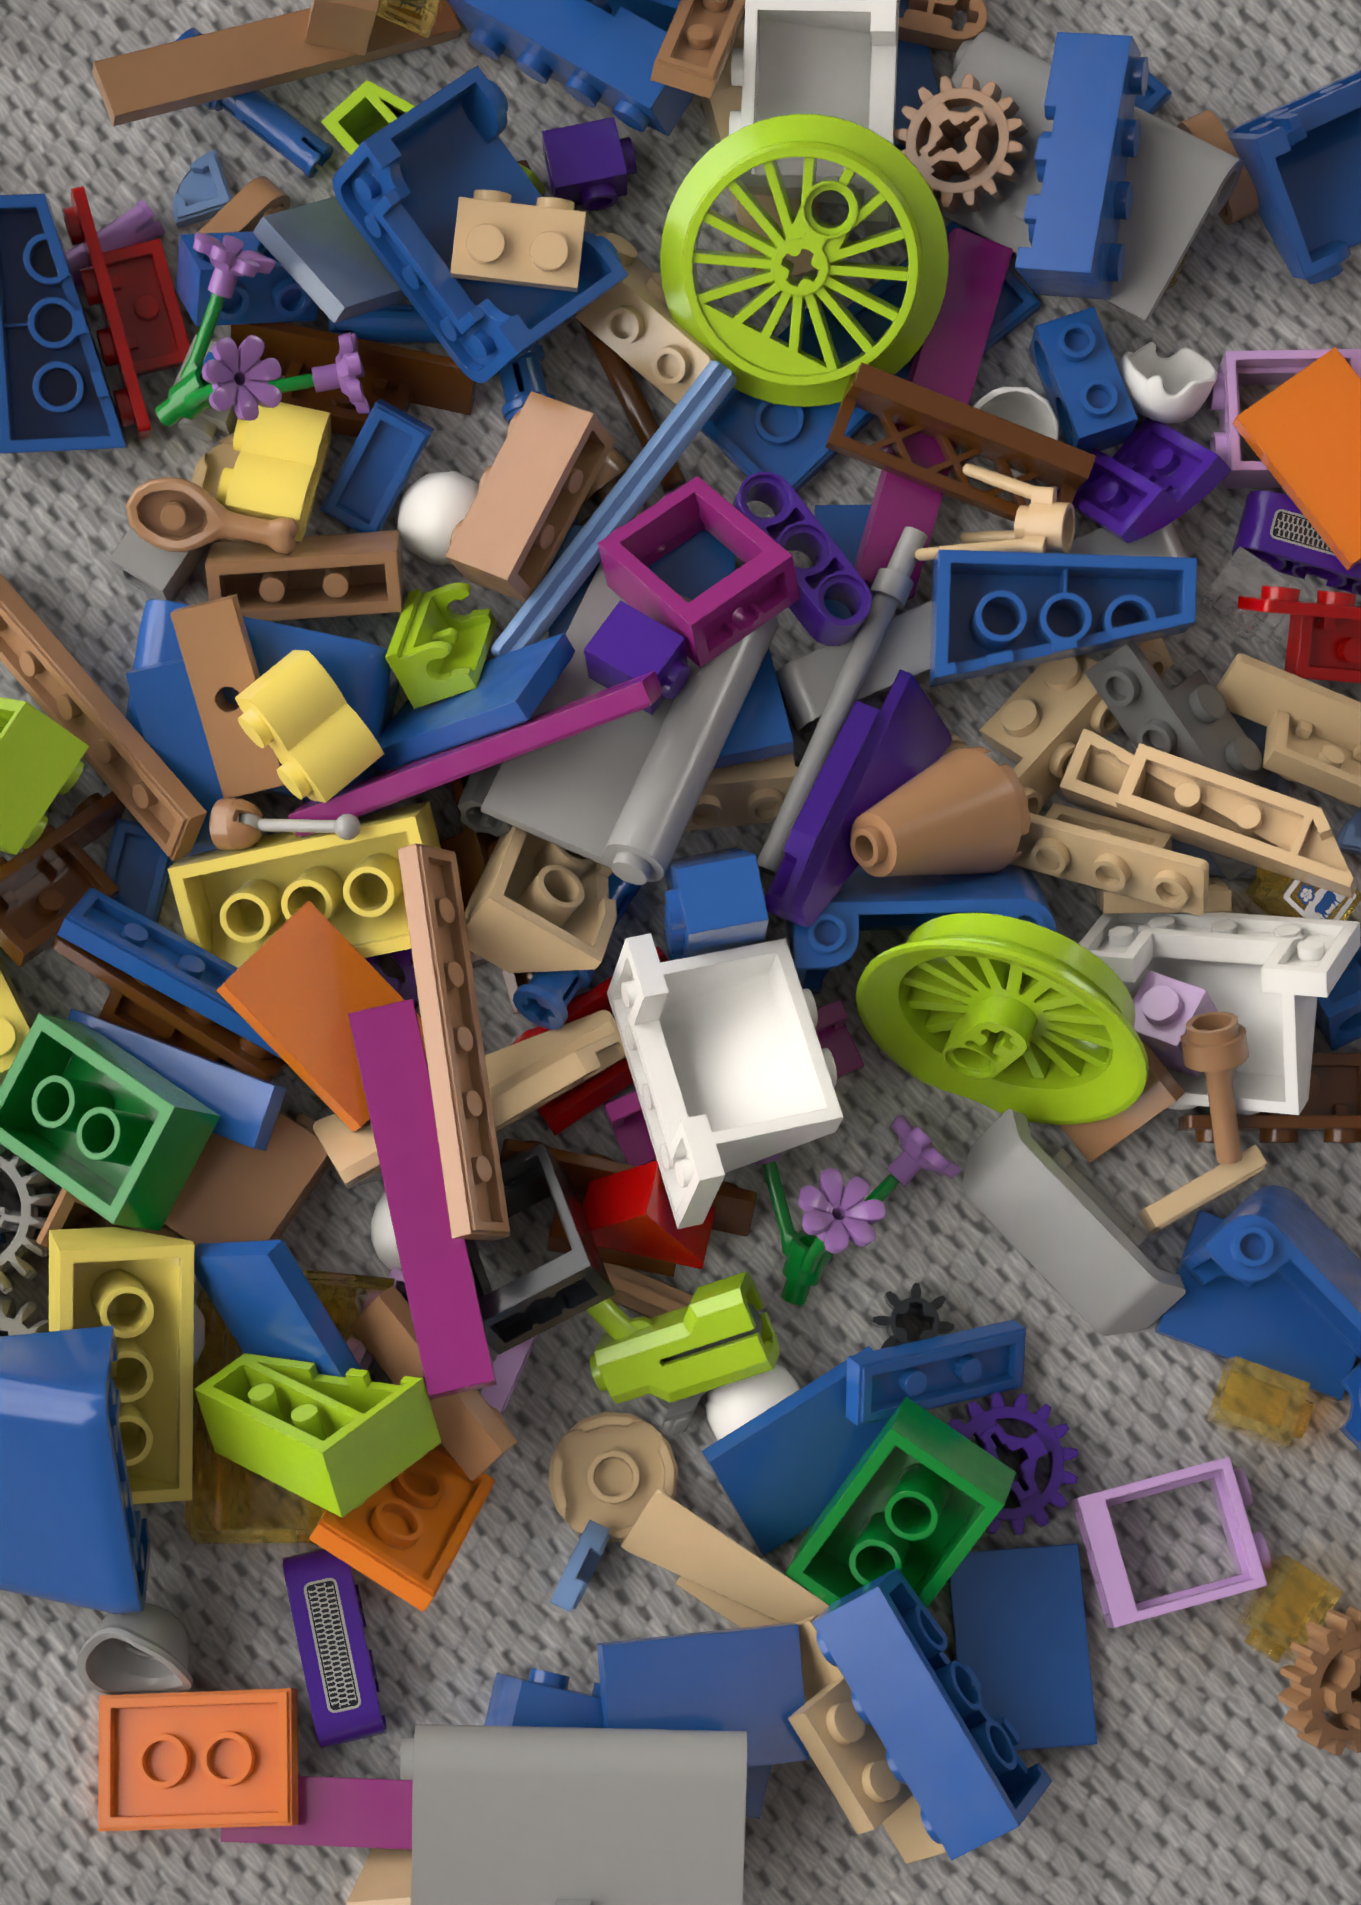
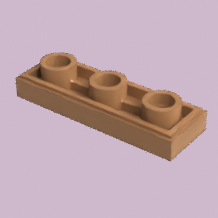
M237 594L173 610L170 615L223 797L233 798L283 786L284 784L276 771L282 764L269 745L260 748L248 737L238 721V717L243 714L238 704L229 703L223 694L224 687H232L240 694L260 678Z
M393 1285L379 1294L349 1327L395 1385H400V1381L404 1376L423 1378L426 1386L409 1302L404 1299ZM477 1389L430 1400L442 1445L472 1482L489 1470L518 1442L507 1428L502 1414L496 1408L490 1406Z

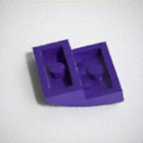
M1147 417L1113 457L1106 455L1096 448L1090 452L1096 455L1088 480L1077 489L1072 504L1076 512L1128 544L1160 530L1182 516L1210 493L1227 476L1231 469L1218 454L1167 425ZM1061 488L1057 490L1056 498H1058Z

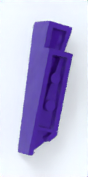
M899 670L881 710L857 700L855 701L792 827L783 849L785 851L783 861L764 897L767 912L801 926L811 927L859 865L850 847L851 829L856 818L939 760L951 745L952 738L948 728L911 673Z

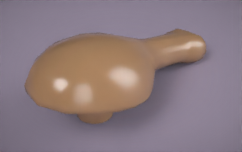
M163 477L148 480L134 489L126 503L129 525L139 537L154 547L169 552H187L219 539L231 538L264 544L272 548L276 553L289 555L295 550L296 541L294 537L298 532L299 526L294 519L281 517L268 520L229 511L199 485L182 478Z

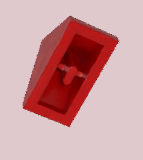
M657 1161L589 1181L582 1210L596 1246L703 1269L716 1209L711 1205L703 1224L677 1229Z

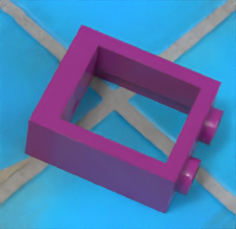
M698 476L677 490L666 494L659 502L625 525L616 528L609 536L597 543L607 586L631 607L685 637L687 657L700 668L800 599L793 555ZM705 529L745 564L688 603L648 567Z

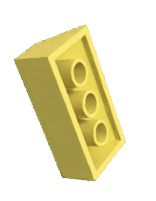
M427 801L358 816L361 830L358 836L351 840H344L336 833H313L301 838V835L296 836L295 832H282L261 837L251 848L243 850L217 849L180 858L167 870L186 940L239 968L309 900L364 958L411 949L398 849L415 843L441 849L430 802Z
M119 1227L49 1230V1332L114 1326L118 1359L117 1361H112L110 1378L113 1377L115 1389H119L120 1393L119 1425L133 1504L192 1500L195 1244L190 1240Z

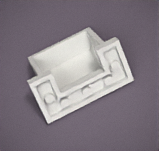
M745 0L744 48H733L731 61L732 86H742L741 111H730L729 135L743 127L776 116L820 114L855 122L874 131L894 145L900 0ZM805 157L776 160L787 196L790 199L801 200ZM818 159L816 182L828 176L840 177L845 167L831 161ZM763 164L739 176V179L752 194L773 197ZM857 173L855 174L851 183L856 186L861 196L862 205L878 190L865 178ZM834 190L823 191L815 199L816 202L848 205L846 198ZM887 201L863 220L865 237L891 229L892 208Z
M1204 912L1201 916L1189 913L1102 914L1079 942L1081 946L1099 957L1118 975L1128 989L1132 1000L1136 997L1150 970L1205 989L1219 1012H1228L1237 1016L1238 1023L1246 1029L1249 1058L1236 1068L1233 1081L1237 1115H1254L1259 1112L1300 1115L1309 1100L1317 997H1328L1361 946L1360 922L1227 912ZM1166 1067L1185 1091L1176 1102L1167 1108L1187 1110L1197 1106L1210 1107L1205 1072H1200L1198 1078Z
M651 933L625 939L607 991L608 999L618 1026L626 1059L677 1229L703 1224L723 1182L725 1173L837 1131L843 1119V1114L834 1089L837 1083L834 1058L828 1048L821 1049L815 1031L818 1022L816 1003L809 989L802 990L786 938L661 963Z

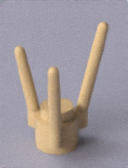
M968 463L963 466L962 470L966 476L1031 500L1030 505L1019 506L1015 516L1014 530L963 532L959 536V540L963 544L920 548L916 550L915 557L919 561L934 560L938 550L1053 552L1066 554L1071 549L1074 539V506L1068 502H1056L1057 490L1055 487L1034 486Z

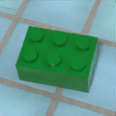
M38 1013L0 1086V1143L112 1224L148 1230H161L220 1118V1115L87 1024Z
M905 1397L802 1538L785 1575L828 1605H831L840 1598L898 1568L927 1608L1005 1505L1016 1472L917 1403Z

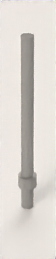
M904 528L887 568L879 569L871 586L870 592L873 600L869 613L858 631L758 857V869L767 875L775 877L785 855L783 849L792 827L858 697L896 608H904L914 583L910 576L918 561L915 557V552L917 549L924 547L928 538L924 532L916 528Z

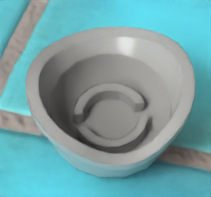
M145 1603L144 1611L108 1613L99 1624L95 1633L80 1650L77 1670L85 1684L93 1690L104 1694L183 1692L189 1690L193 1684V1678L188 1672L189 1633L176 1616L158 1605ZM136 1655H139V1656H142V1657L151 1658L152 1660L149 1661V1660H144V1659L136 1658Z

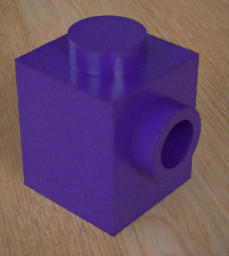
M615 117L542 131L543 155L553 197L570 200L575 203L574 206L582 205V208L587 211H598L613 206L617 203L618 197L627 195V175L637 173L636 160L630 137L619 138Z
M621 600L584 648L588 677L605 688H610L655 671L663 692L660 694L661 697L650 707L642 709L651 715L654 714L665 698L672 700L679 694L690 673L685 637Z

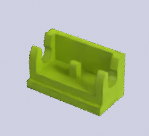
M457 582L422 593L420 588L408 593L385 658L414 709L477 688L497 626V620L490 608L472 610L467 615H459L451 610L450 602L463 600L470 595L472 589L470 584Z

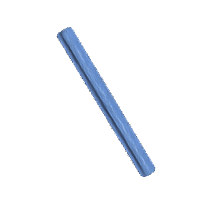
M716 360L708 363L491 647V653L495 658L537 643L601 561L597 543L609 536L616 528L625 525L634 518L737 383L736 375L724 364Z

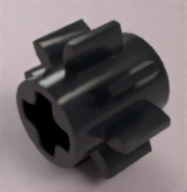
M919 1283L912 1285L909 1291V1298L900 1301L896 1294L888 1291L884 1295V1299L893 1311L889 1316L880 1315L873 1317L871 1320V1325L877 1328H887L889 1338L882 1344L880 1349L913 1342L907 1340L906 1329L896 1327L895 1321L896 1319L904 1318L909 1308L919 1309V1320L929 1322L930 1330L922 1331L916 1341L935 1337L937 1333L946 1334L952 1332L954 1324L940 1321L937 1312L943 1306L946 1300L945 1297H937L931 1303L920 1298L921 1288Z

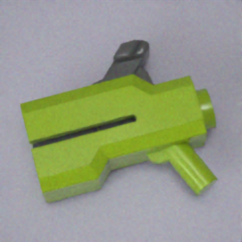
M747 1271L697 1287L690 1305L652 1318L639 1316L630 1319L610 1298L585 1310L607 1332L602 1334L594 1354L590 1355V1369L597 1387L602 1392L608 1390L610 1397L616 1404L647 1394L654 1395L660 1404L668 1409L660 1429L664 1435L672 1436L685 1432L701 1396L709 1390L774 1370L780 1354V1348L767 1312L761 1314L757 1312L764 1305L755 1283Z

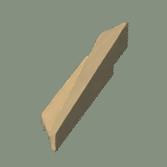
M1083 728L1059 786L1069 803L1106 817L1172 834V839L1353 898L1356 891L1354 878L1344 860L1322 808L1139 743L1136 753L1133 755L1100 735Z
M598 1011L567 1023L558 1030H549L485 1055L496 1133L626 1058L617 1023L609 1011ZM336 1114L319 1119L314 1123L313 1130L347 1189L381 1170L370 1119L355 1132H352Z
M659 1489L656 1490L620 1546L631 1554L679 1575L680 1577L675 1583L677 1586L739 1628L796 1623L816 1614L820 1615L829 1606Z

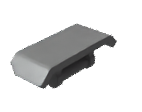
M1012 1109L1006 1110L971 1146L967 1156L962 1183L964 1193L1098 1333L1110 1336L1147 1329L1185 1295L1186 1290L1181 1275L1158 1269L1137 1248L1148 1236L1138 1225L1133 1227L1071 1163L1074 1159L1063 1148L1051 1158L1031 1138L1026 1115Z

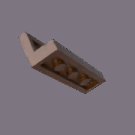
M862 362L849 379L825 445L828 449L1015 522L1019 506H1027L1024 497L997 487L986 492L972 487L962 471V463L978 456L993 461L1000 474L1014 478L1010 470L1013 469L1025 474L1016 478L1017 480L1029 483L1038 479L1061 488L1056 502L1072 503L1077 489L1088 480L1096 455ZM854 407L877 415L887 438L874 444L866 445L844 436ZM894 422L908 429L898 432ZM920 433L935 438L946 461L928 469L914 464L903 441ZM892 446L896 456L881 450ZM952 446L958 447L967 452H964L960 455H956ZM950 469L954 479L939 473ZM1008 492L1012 502L997 496Z

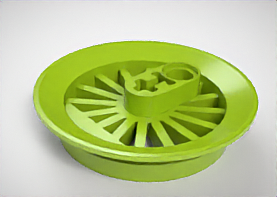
M790 114L761 120L741 128L711 148L691 169L675 194L665 221L660 249L662 287L672 319L715 355L716 361L724 364L736 375L737 383L733 388L770 403L800 407L822 406L841 402L849 379L856 372L861 362L892 375H895L903 368L923 345L934 326L944 299L949 268L948 241L943 216L933 192L917 167L902 151L874 131L855 122L820 114ZM805 157L801 205L794 217L776 160ZM818 159L831 161L845 167L840 177L828 176L816 182ZM763 164L783 229L778 226L739 179L740 175ZM856 173L865 178L878 190L862 205L861 196L856 186L851 183ZM726 187L729 188L769 236L770 240L711 209L715 200ZM826 190H834L841 193L846 198L849 206L847 218L837 224H829L822 221L815 212L814 202L816 196ZM886 201L889 203L899 220V227L846 243L851 231L883 203ZM705 222L763 254L698 249L702 226ZM905 239L909 265L908 267L844 262L842 259ZM803 249H806L814 254L811 265L819 271L817 275L807 272L801 280L791 274L794 264L786 259L787 254L797 257ZM697 263L759 268L762 271L700 290ZM841 276L907 281L903 303L898 308L841 278ZM765 283L768 285L735 314L709 302ZM833 290L893 321L892 324L875 342ZM774 296H778L762 329L746 321ZM821 300L864 352L840 364ZM789 303H792L790 340L787 343L774 336V333ZM805 305L808 306L825 362L801 350Z
M957 913L934 918L916 928L910 934L905 944L890 948L872 959L865 967L858 981L856 1004L863 1025L877 1045L895 1063L925 1084L974 1100L1003 1114L1006 1110L1012 1109L1025 1114L1027 1122L1040 1124L1072 1125L1091 1123L1110 1118L1128 1109L1142 1094L1149 1070L1148 1057L1144 1045L1134 1029L1135 1006L1128 989L1118 975L1091 951L1075 941L1040 925L1017 918L987 913Z

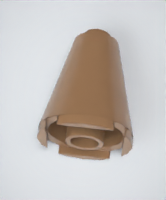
M982 746L962 747L947 753L856 818L852 825L850 847L855 860L867 873L875 877L988 874L1006 868L1020 857L1022 851L1016 852L1020 837L1028 834L1030 827L1027 797L1016 773L1007 763L998 766L997 763L985 755L992 751Z

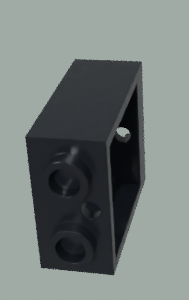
M543 1142L529 1150L513 1154L506 1162L500 1164L508 1218L552 1196L572 1250L492 1291L475 1241L466 1240L487 1341L498 1355L615 1295L568 1172Z

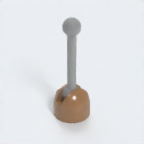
M221 798L216 801L211 810L209 829L211 839L218 849L243 850L255 845L261 839L263 831L336 833L344 840H351L358 836L361 824L358 818L352 814H343L337 820L265 819L260 808L252 802L238 798Z

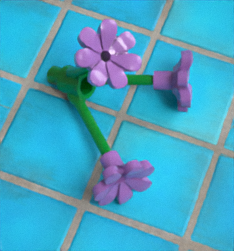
M196 233L193 248L197 252L206 254L210 258L211 264L215 267L208 286V290L212 292L190 358L180 375L181 381L169 389V398L155 409L159 420L165 426L172 427L183 418L194 419L206 409L214 408L217 411H225L233 405L238 419L252 421L258 418V405L265 408H274L280 403L282 393L315 387L316 393L341 388V392L349 397L352 405H355L358 414H370L369 402L363 393L361 382L358 379L365 376V371L358 353L356 333L351 334L348 332L338 336L340 349L339 354L335 358L336 363L312 367V374L277 379L281 376L279 362L275 358H267L262 361L259 359L265 346L262 339L254 335L248 336L240 344L239 348H237L235 342L230 337L221 338L212 347L215 359L208 360L203 365L225 298H232L238 277L245 275L254 277L256 273L270 274L276 261L252 250L242 251L244 242L238 238L224 235L221 243L215 237Z
M897 1115L890 1125L898 1135L900 1147L903 1151L886 1168L890 1174L865 1200L863 1199L870 1191L869 1184L860 1177H853L845 1187L843 1186L840 1172L833 1168H828L821 1172L819 1189L811 1185L802 1187L798 1198V1205L806 1211L803 1215L802 1227L807 1233H798L794 1230L778 1167L775 1162L781 1158L780 1153L755 1162L756 1165L763 1166L780 1230L782 1253L786 1256L782 1273L787 1279L781 1294L782 1299L794 1305L805 1304L810 1287L819 1284L824 1266L834 1254L841 1253L846 1249L849 1240L862 1248L876 1239V1232L870 1225L884 1218L886 1209L882 1202L899 1183L905 1187L921 1169L935 1171L940 1176L945 1174L951 1179L962 1172L958 1165L945 1159L944 1156L933 1148L932 1140L925 1131L918 1126L913 1128L905 1116Z

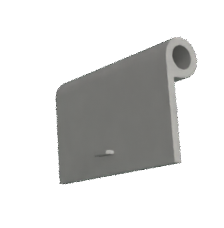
M983 31L974 40L963 41L953 61L955 73L951 81L955 84L956 88H961L966 73L973 74L979 81L980 91L991 80L1002 90L1000 100L1010 96L1020 108L1012 118L1022 119L1029 130L1024 136L1017 138L1016 142L1022 144L1029 151V155L1026 159H1013L1011 167L1019 174L1020 179L1018 182L1002 179L998 185L1002 191L1003 199L999 202L988 193L981 195L980 211L974 212L966 204L965 200H960V205L955 214L948 213L942 207L941 197L937 203L943 217L983 238L1012 248V253L1017 255L1018 247L1031 248L1028 224L1024 221L1028 194H1041L1043 184L1038 182L1034 160L1038 137H1040L1043 131H1052L1054 120H1046L1044 111L1051 63L987 31ZM975 106L955 107L951 111L967 113ZM1134 106L1133 119L1140 120L1141 139L1137 157H1128L1125 181L1132 182L1133 204L1129 220H1120L1117 243L1125 245V268L1122 281L1112 283L1111 299L1104 301L1147 323L1208 214L1211 216L1217 215L1230 198L1239 180L1243 160ZM930 128L926 134L924 146L928 143ZM964 135L957 137L954 141L958 153L963 152L968 147ZM998 142L993 145L990 163L997 151ZM954 175L945 182H963L971 178L969 176Z
M602 561L565 634L575 649L573 658L531 717L607 689L588 677L584 648L619 601L625 602L607 586ZM680 595L688 603L692 600ZM775 616L701 668L687 657L690 673L685 685L674 699L669 700L665 698L653 715L640 710L504 761L481 806V812L611 868L617 877L628 883L644 885L647 881L661 880L669 867L778 629L777 617Z
M416 1724L414 1738L401 1739L400 1780H413L411 1905H743L747 1731Z

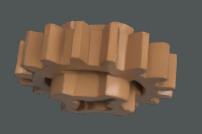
M966 73L961 88H956L955 84L946 75L941 77L940 93L933 95L924 87L918 90L920 99L923 102L918 110L909 106L902 108L901 112L910 121L908 129L894 130L893 137L900 144L906 146V149L902 150V152L917 167L927 181L937 202L941 197L942 207L948 213H956L960 200H965L966 204L974 212H978L981 210V195L988 193L998 202L1003 199L1002 191L998 185L1003 178L1012 182L1019 181L1020 176L1011 167L1013 159L1021 160L1028 158L1029 151L1022 144L1016 142V139L1024 136L1029 130L1022 119L1012 118L1020 108L1010 96L1000 100L1002 90L995 82L990 80L980 91L979 81L973 74ZM975 106L967 113L951 111L955 107ZM930 128L928 143L924 146L925 137ZM964 135L968 147L963 152L958 153L954 141L957 137ZM998 142L997 151L990 163L993 145ZM954 175L969 176L971 178L963 182H945Z
M1349 1606L1345 1615L1334 1609L1327 1610L1325 1627L1310 1621L1306 1625L1309 1636L1306 1644L1292 1642L1290 1645L1291 1651L1297 1656L1295 1664L1281 1667L1280 1670L1282 1676L1291 1680L1290 1687L1278 1694V1701L1291 1707L1284 1717L1285 1723L1298 1730L1297 1737L1320 1750L1325 1749L1336 1756H1341L1345 1747L1357 1753L1361 1752V1610ZM1322 1711L1328 1713L1329 1719L1324 1717Z

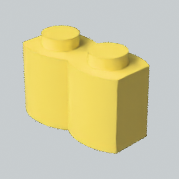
M280 402L274 408H265L258 405V418L252 421L237 420L233 438V450L240 453L234 469L225 467L222 471L217 501L224 505L227 510L238 514L268 520L281 517L292 518L299 526L294 539L301 542L309 522L316 488L319 484L332 435L330 412Z
M291 651L235 697L237 704L243 712L238 717L242 729L260 748L269 745L282 764L276 769L279 778L288 790L299 799L307 796L310 800L326 803L384 755L382 748L369 728L347 704L330 675L309 651Z

